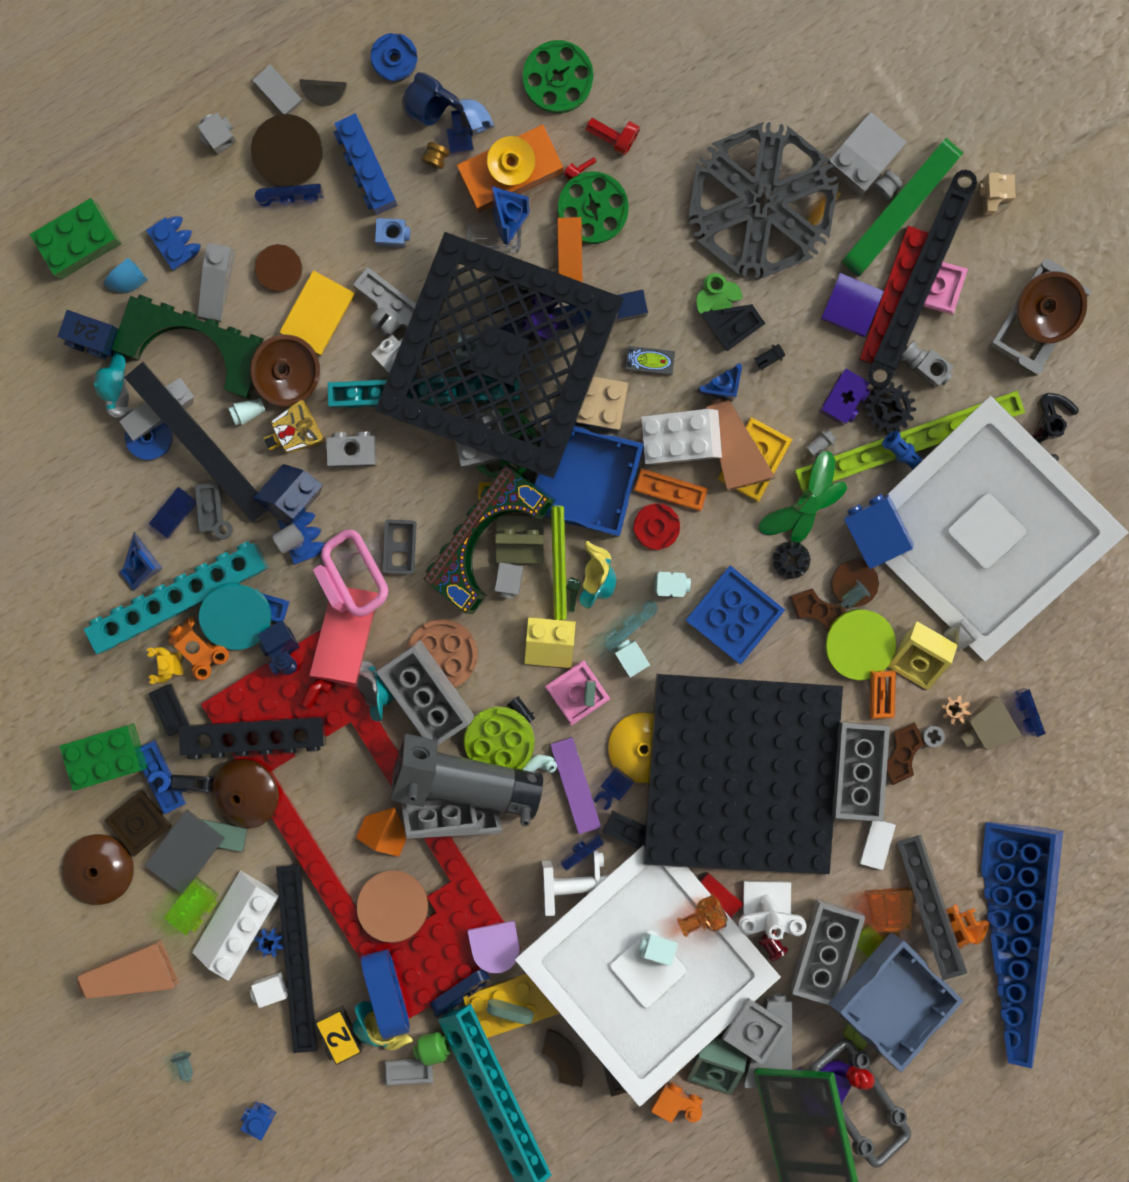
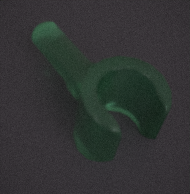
M570 577L566 589L572 591L569 611L575 612L576 597L581 586V582L573 577Z

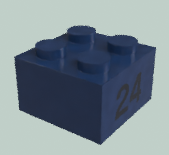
M66 310L57 337L65 340L64 345L72 349L84 352L86 348L87 353L106 360L107 356L112 357L115 352L111 349L118 328Z

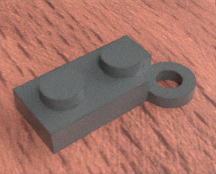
M218 483L195 485L199 532L214 531L216 537L220 539L229 538L233 533V527L230 522L223 519L220 485ZM222 525H225L228 529L226 534L219 532V528Z

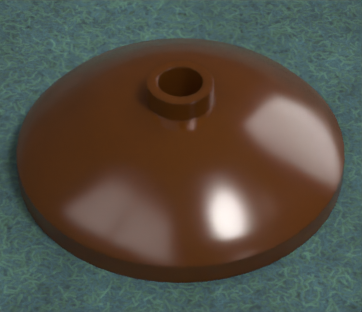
M1049 271L1034 277L1022 290L1017 303V318L1021 328L1029 337L1043 343L1060 342L1073 335L1081 326L1087 311V296L1081 283L1073 276L1060 271ZM1045 301H1048V307L1044 309L1043 304Z
M275 335L263 341L255 350L250 362V378L255 390L263 399L279 406H292L300 400H306L315 390L320 378V363L316 352L305 340L294 335ZM280 365L284 367V371L281 374L277 371Z
M236 759L222 766L214 776L211 786L212 801L219 815L229 824L243 829H252L263 825L274 815L279 801L278 787L271 773L263 765L249 759ZM236 795L240 797V802L236 799Z
M92 834L79 839L69 848L63 860L62 874L65 885L73 896L88 904L103 905L117 900L127 891L133 879L134 864L129 850L121 841L106 834ZM91 868L97 869V876L91 874Z

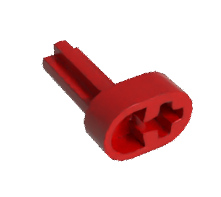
M594 118L588 121L585 128L586 131L613 145L614 151L623 156L629 152L641 129L640 126L629 121L622 133H619Z

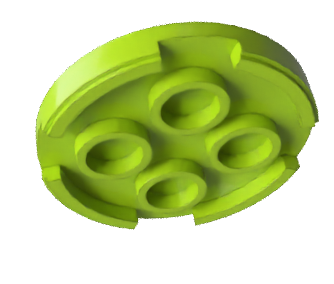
M854 609L841 614L830 625L826 637L825 652L829 663L838 673L850 679L866 680L870 679L871 671L880 672L889 666L895 654L896 638L891 625L883 616L870 610Z
M491 707L477 713L472 722L467 726L463 739L469 759L523 769L527 765L535 746L534 732L529 722L517 711L506 707Z

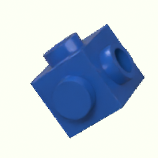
M256 1101L252 1109L246 1108L241 1118L244 1124L240 1130L262 1141L277 1112L272 1110L270 1106Z

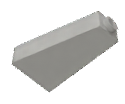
M775 993L772 994V997L765 998L763 1007L787 1022L789 1026L763 1065L748 1056L742 1077L745 1088H758L754 1070L757 1068L792 1070V1001L785 994ZM767 1079L769 1088H792V1081Z

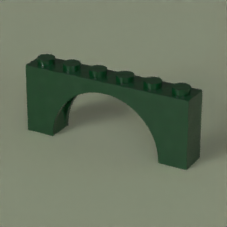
M140 294L138 298L130 296L111 350L139 360L145 348L163 333L178 329L201 332L209 336L216 343L223 355L226 365L224 390L247 399L251 398L254 386L250 378V362L255 350L264 341L263 338L250 334L248 338L241 335V330L228 326L227 330L218 327V322L208 318L205 319V322L196 319V314L183 310L182 314L175 312V307L161 302L160 306L152 304L153 299Z

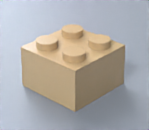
M594 377L576 425L619 432L628 383Z

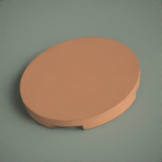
M446 619L433 620L418 628L410 638L407 649L421 640L454 688L464 683L473 673L477 663V646L471 633L461 624Z
M385 871L372 877L361 889L357 900L358 918L365 931L377 940L387 943L402 942L413 937L426 921L428 898L422 885L413 876L401 871Z

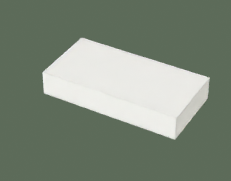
M886 821L870 822L859 861L860 864L880 870L884 869L895 824Z

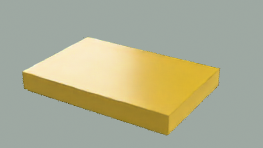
M313 270L280 333L294 335L305 340L317 354L322 356L351 304L355 293Z
M751 417L746 425V429L774 474L793 439ZM721 471L717 480L726 484L723 471ZM770 481L736 490L759 502Z

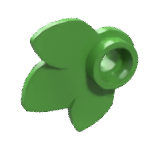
M712 273L705 278L703 282L704 289L697 295L696 305L700 314L709 310L731 308L732 301H738L743 298L742 292L737 284L726 281L721 274ZM713 281L719 285V288L716 290L711 288V282Z

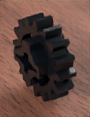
M891 382L888 388L885 387L880 389V391L877 388H873L871 391L874 396H867L866 399L870 403L864 405L863 408L868 409L869 413L864 415V417H871L870 426L878 425L877 432L885 428L886 434H889L892 428L894 431L900 432L899 426L905 429L908 427L906 420L912 421L914 419L910 413L916 411V408L911 407V403L915 401V398L909 399L907 397L911 391L903 392L902 384L894 388V382ZM884 393H892L887 399L879 397ZM900 399H902L905 409L902 408ZM893 404L892 409L894 411L887 413L888 408L885 405ZM875 408L878 409L880 415L879 418L875 413ZM893 417L901 419L897 423L888 424V421Z

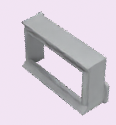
M1045 259L1037 266L1029 281L1049 271L1066 273V269L1050 259ZM1083 286L1086 296H1089L1092 291ZM1017 299L990 342L989 347L994 348L1032 371L1035 375L1042 373L1043 365L1058 342L1044 343L1034 360L1001 342L1017 317Z

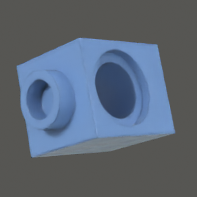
M376 218V245L406 248V241H410L411 228L407 227L406 221ZM391 228L400 230L398 237L393 239L389 238L387 233Z

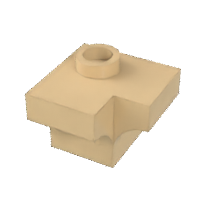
M988 173L981 180V183L978 184V196L982 197V216L993 215L997 211L999 204L1011 203L1016 198L1015 174Z

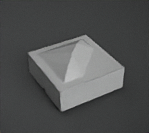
M963 619L943 633L946 639L957 644V652L978 638Z

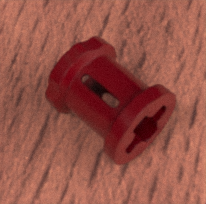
M772 930V935L776 936L777 932ZM767 934L758 939V943L763 945L770 955V961L779 959L788 951V948L783 946L779 939H768Z

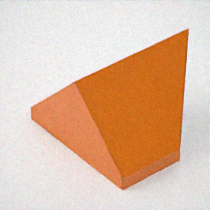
M394 807L365 816L356 836L358 840L373 850L397 857L400 856L407 840L404 834V826Z

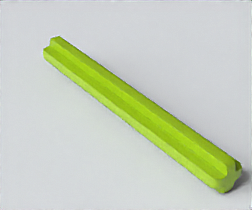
M555 505L551 507L554 619L565 620L567 618L564 507Z

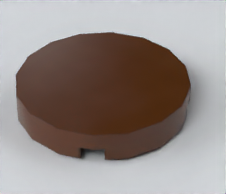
M275 244L268 246L260 252L256 259L255 272L257 279L265 288L273 292H285L295 287L302 277L303 266L300 257L293 249L286 245Z
M851 560L837 567L832 576L831 586L833 593L840 602L848 606L858 607L866 605L873 600L878 592L879 579L874 568L869 569L866 562Z

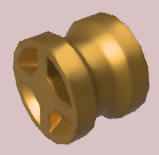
M428 142L427 153L422 156L421 161L431 167L443 170L444 159L449 156L450 151L437 143Z

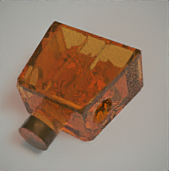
M910 887L865 890L872 923L877 931H885L886 938L890 933L900 938L899 930L910 929L914 892Z

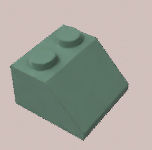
M716 1036L692 1059L686 1081L731 1095L745 1071L747 1055Z

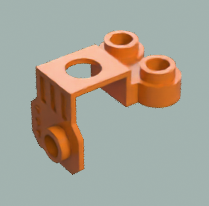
M189 617L181 625L177 624L169 631L168 642L170 645L173 644L193 664L191 668L193 676L197 680H206L211 675L210 664L212 662L218 665L224 664L229 658V652L224 646L206 644L193 632L192 626L195 620L193 617ZM190 641H195L199 644L200 648L198 652L190 654L185 649L186 644ZM218 653L224 654L221 659H217L215 656ZM200 669H205L206 673L200 675L198 674V671Z

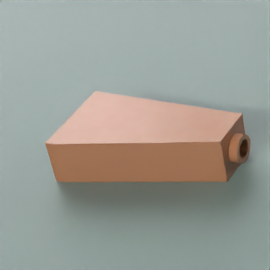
M725 398L712 401L711 406H707V409L718 410L722 451V458L719 459L727 490L732 491L774 480L775 477L732 403L725 401Z
M161 939L84 971L77 976L78 989L85 995L86 999L168 990L174 988L179 983Z

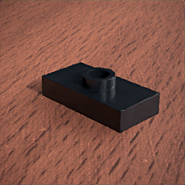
M612 810L602 832L639 849L644 845L645 825Z

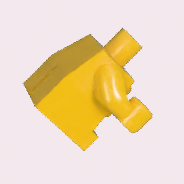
M150 647L147 649L149 651L148 657L157 655L158 676L155 674L150 675V684L165 683L172 676L184 675L182 654L180 652H170L164 647Z

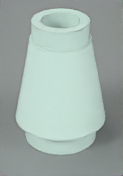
M261 398L233 403V406L228 408L235 426L238 424L244 425L262 412H265Z

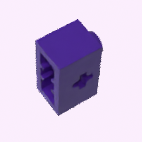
M845 368L839 375L819 412L842 426L847 424V422L852 423L858 413V410L855 408L859 401L864 402L870 392L867 389L870 382ZM848 393L850 394L849 400L851 402L849 401L845 404L843 403L844 398L841 395L844 396Z

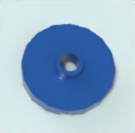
M388 33L378 38L373 44L371 64L376 74L384 80L391 82L402 81L410 77L416 69L418 62L417 50L413 42L405 35ZM393 55L399 57L396 62L390 60Z
M163 423L150 431L152 435L150 440L146 441L143 435L133 442L125 431V443L128 450L134 456L143 460H156L169 451L173 443V432Z

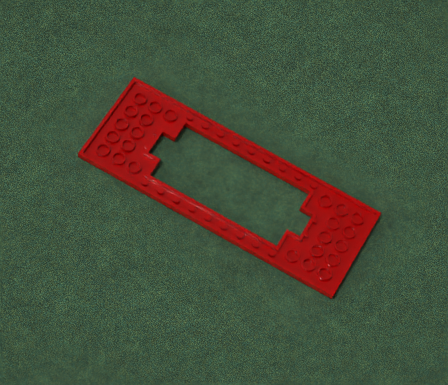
M321 630L298 643L300 648L290 653L291 657L297 662V669L293 674L284 675L279 673L275 675L269 664L266 663L201 704L212 723L325 716L326 736H329L351 722L392 787L393 768L399 751L381 722L374 721L371 718L370 706L366 704L365 697L358 686L352 687L332 682L333 685L329 693H324L323 691L318 693L312 708H306L301 704L308 687L318 680L310 677V672ZM296 729L295 734L302 731L303 729ZM273 730L271 733V738L274 742L280 743L283 737L280 731ZM255 732L248 733V741L251 744H257L259 740L258 735ZM226 733L224 742L232 746L235 742L234 736ZM274 749L273 754L259 755V751H249L247 756H235V752H231L235 760H253L263 765L271 773L279 792L278 806L272 816L273 821L360 960L361 956L385 949L389 950L409 1019L428 1008L433 1000L462 980L481 970L472 955L468 929L505 921L452 836L424 838L450 880L447 884L427 895L436 913L426 918L420 930L413 937L405 941L387 943L377 940L362 927L358 918L356 904L273 773L274 769L296 756L295 753H283L282 749Z

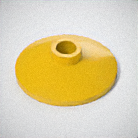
M516 136L500 138L491 146L488 152V169L491 175L502 184L518 185L523 183L530 177L535 167L533 149L522 138ZM507 158H514L515 165H507Z

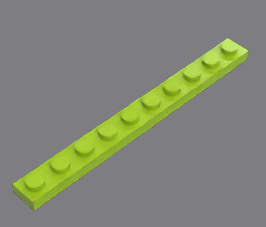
M1018 390L995 398L1012 417L1026 413ZM981 404L900 432V437L906 443H911L914 446V452L940 444ZM884 438L834 456L835 471L832 482L895 460L896 455L889 449L886 450L882 447ZM813 464L794 470L802 493L808 489Z

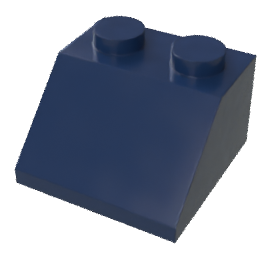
M283 464L253 499L285 525L289 526L295 523L320 495L323 485L305 470Z

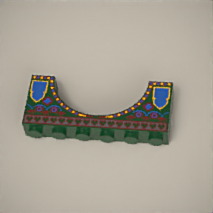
M507 464L496 471L494 481L482 491L479 502L469 509L466 520L463 524L456 527L453 532L454 537L441 548L439 558L436 562L429 565L426 570L427 574L423 579L465 614H474L487 596L477 584L473 572L474 549L483 531L497 518L512 512H526L535 518L543 519L556 501L520 471Z

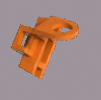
M954 904L946 909L959 949L968 944L977 945L984 940L989 922L986 920L976 922L973 912L976 911L975 908L961 913L957 904ZM962 917L964 918L968 927L965 926Z

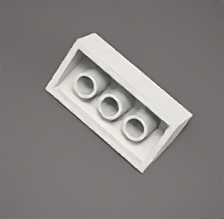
M240 870L192 953L209 970L229 981L279 899V893Z

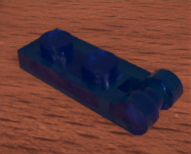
M321 184L261 188L255 192V199L262 207H269L272 202L290 205L294 204L295 200L313 203L318 202V198H324Z

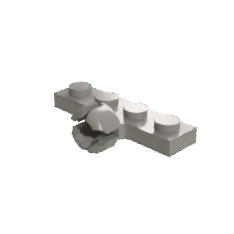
M367 267L353 284V288L377 306V309L371 315L370 323L376 330L381 327L383 330L381 334L388 337L393 335L399 327L407 329L416 304ZM437 323L432 336H435L440 331Z

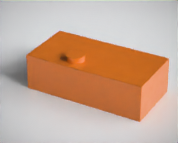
M543 124L517 136L531 146L535 155L534 170L523 183L505 185L498 182L488 169L487 156L489 150L457 165L458 172L478 214L493 207L492 187L521 194L563 174V165ZM512 157L507 158V165H515V159Z

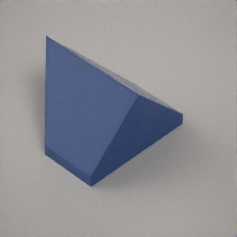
M492 187L494 222L503 244L508 245L530 214L529 197Z
M738 363L734 368L725 371L720 376L712 379L708 384L702 385L698 388V392L702 395L718 399L725 398V400L732 402L737 397L742 371L741 364Z
M135 532L123 569L119 572L133 591L163 569Z

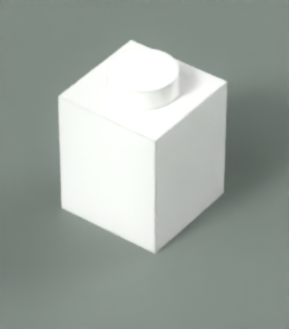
M282 972L254 981L251 985L252 989H250L252 1001L254 1003L257 1002L259 1008L286 999L288 996V989Z

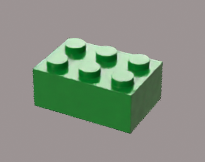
M92 198L30 233L31 238L53 275L61 280L122 244L99 204Z
M135 723L59 746L73 791L148 768L144 754L141 752L142 746Z

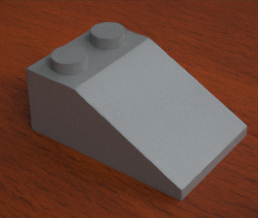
M870 112L826 165L832 164L833 168L828 170L861 197L907 142Z

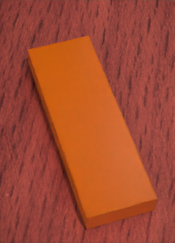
M582 217L557 218L559 274L583 282Z
M640 468L633 491L701 511L708 488Z

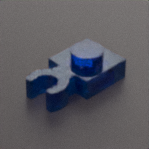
M615 767L601 784L605 791L598 792L594 802H598L600 798L606 799L607 803L603 809L605 811L611 807L612 798L614 797L619 801L634 784V780Z

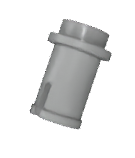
M828 429L822 430L820 432L821 435L805 447L815 459L827 447L833 446L834 441L837 440Z

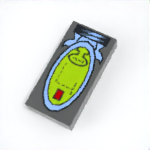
M628 346L625 370L673 375L675 351Z

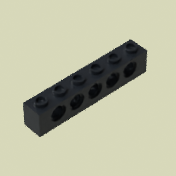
M325 716L192 724L178 727L180 756L187 755V759H200L202 754H211V758L225 757V753L235 752V756H247L249 751H259V755L273 754L274 749H282L283 753L297 752V748L305 747L307 752L320 751V746L327 744ZM296 729H303L306 732L305 741L296 739ZM273 730L281 732L283 738L280 743L272 740L271 733ZM249 732H255L258 735L259 740L257 744H251L248 741L247 736ZM226 733L234 736L235 742L232 746L224 742ZM202 735H207L210 738L211 744L209 747L201 745L200 738Z

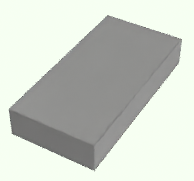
M270 64L253 79V82L282 114H289L303 102Z
M416 1058L385 1060L386 1086L433 1083V1065L424 1066Z

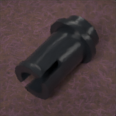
M774 344L771 345V349L754 358L761 371L778 360L782 361V358L786 356L779 344L776 346Z
M517 696L507 704L510 709L524 716L529 723L535 719L533 716L534 712H530L520 699V696Z

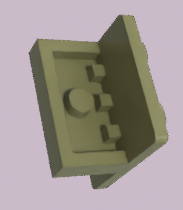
M501 516L497 518L496 562L542 564L544 518L539 519L533 516Z

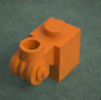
M666 1082L656 1093L650 1104V1109L652 1113L670 1123L673 1122L678 1111L684 1110L685 1117L689 1122H697L702 1117L701 1106L704 1100L694 1093L688 1096L682 1091L683 1088L674 1082H670V1084Z

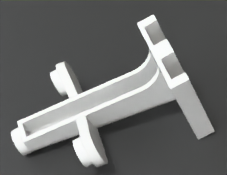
M598 850L593 851L594 876L553 878L551 861H542L544 873L542 885L545 897L543 908L545 916H555V895L589 893L609 876H600L599 867H604L603 853H598Z
M743 880V916L738 921L741 933L751 935L765 930L768 939L778 940L783 939L784 932L795 936H800L805 932L806 922L804 918L791 914L790 881ZM772 929H776L779 935H772Z

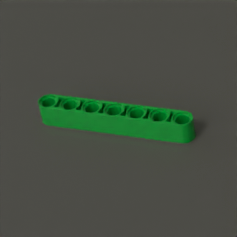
M945 138L841 263L860 277L964 152L948 138Z

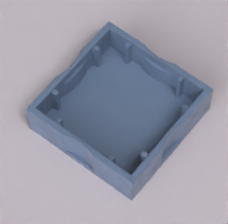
M890 933L828 1004L891 1066L902 1073L922 1050L929 1037L949 1019L962 1004L963 1000L944 980L931 972L925 961L903 939Z

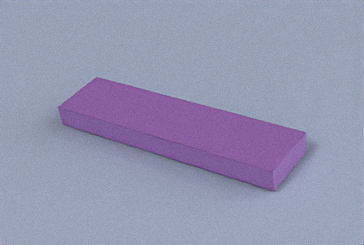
M573 737L551 743L550 745L578 833L581 834L600 828L601 824Z

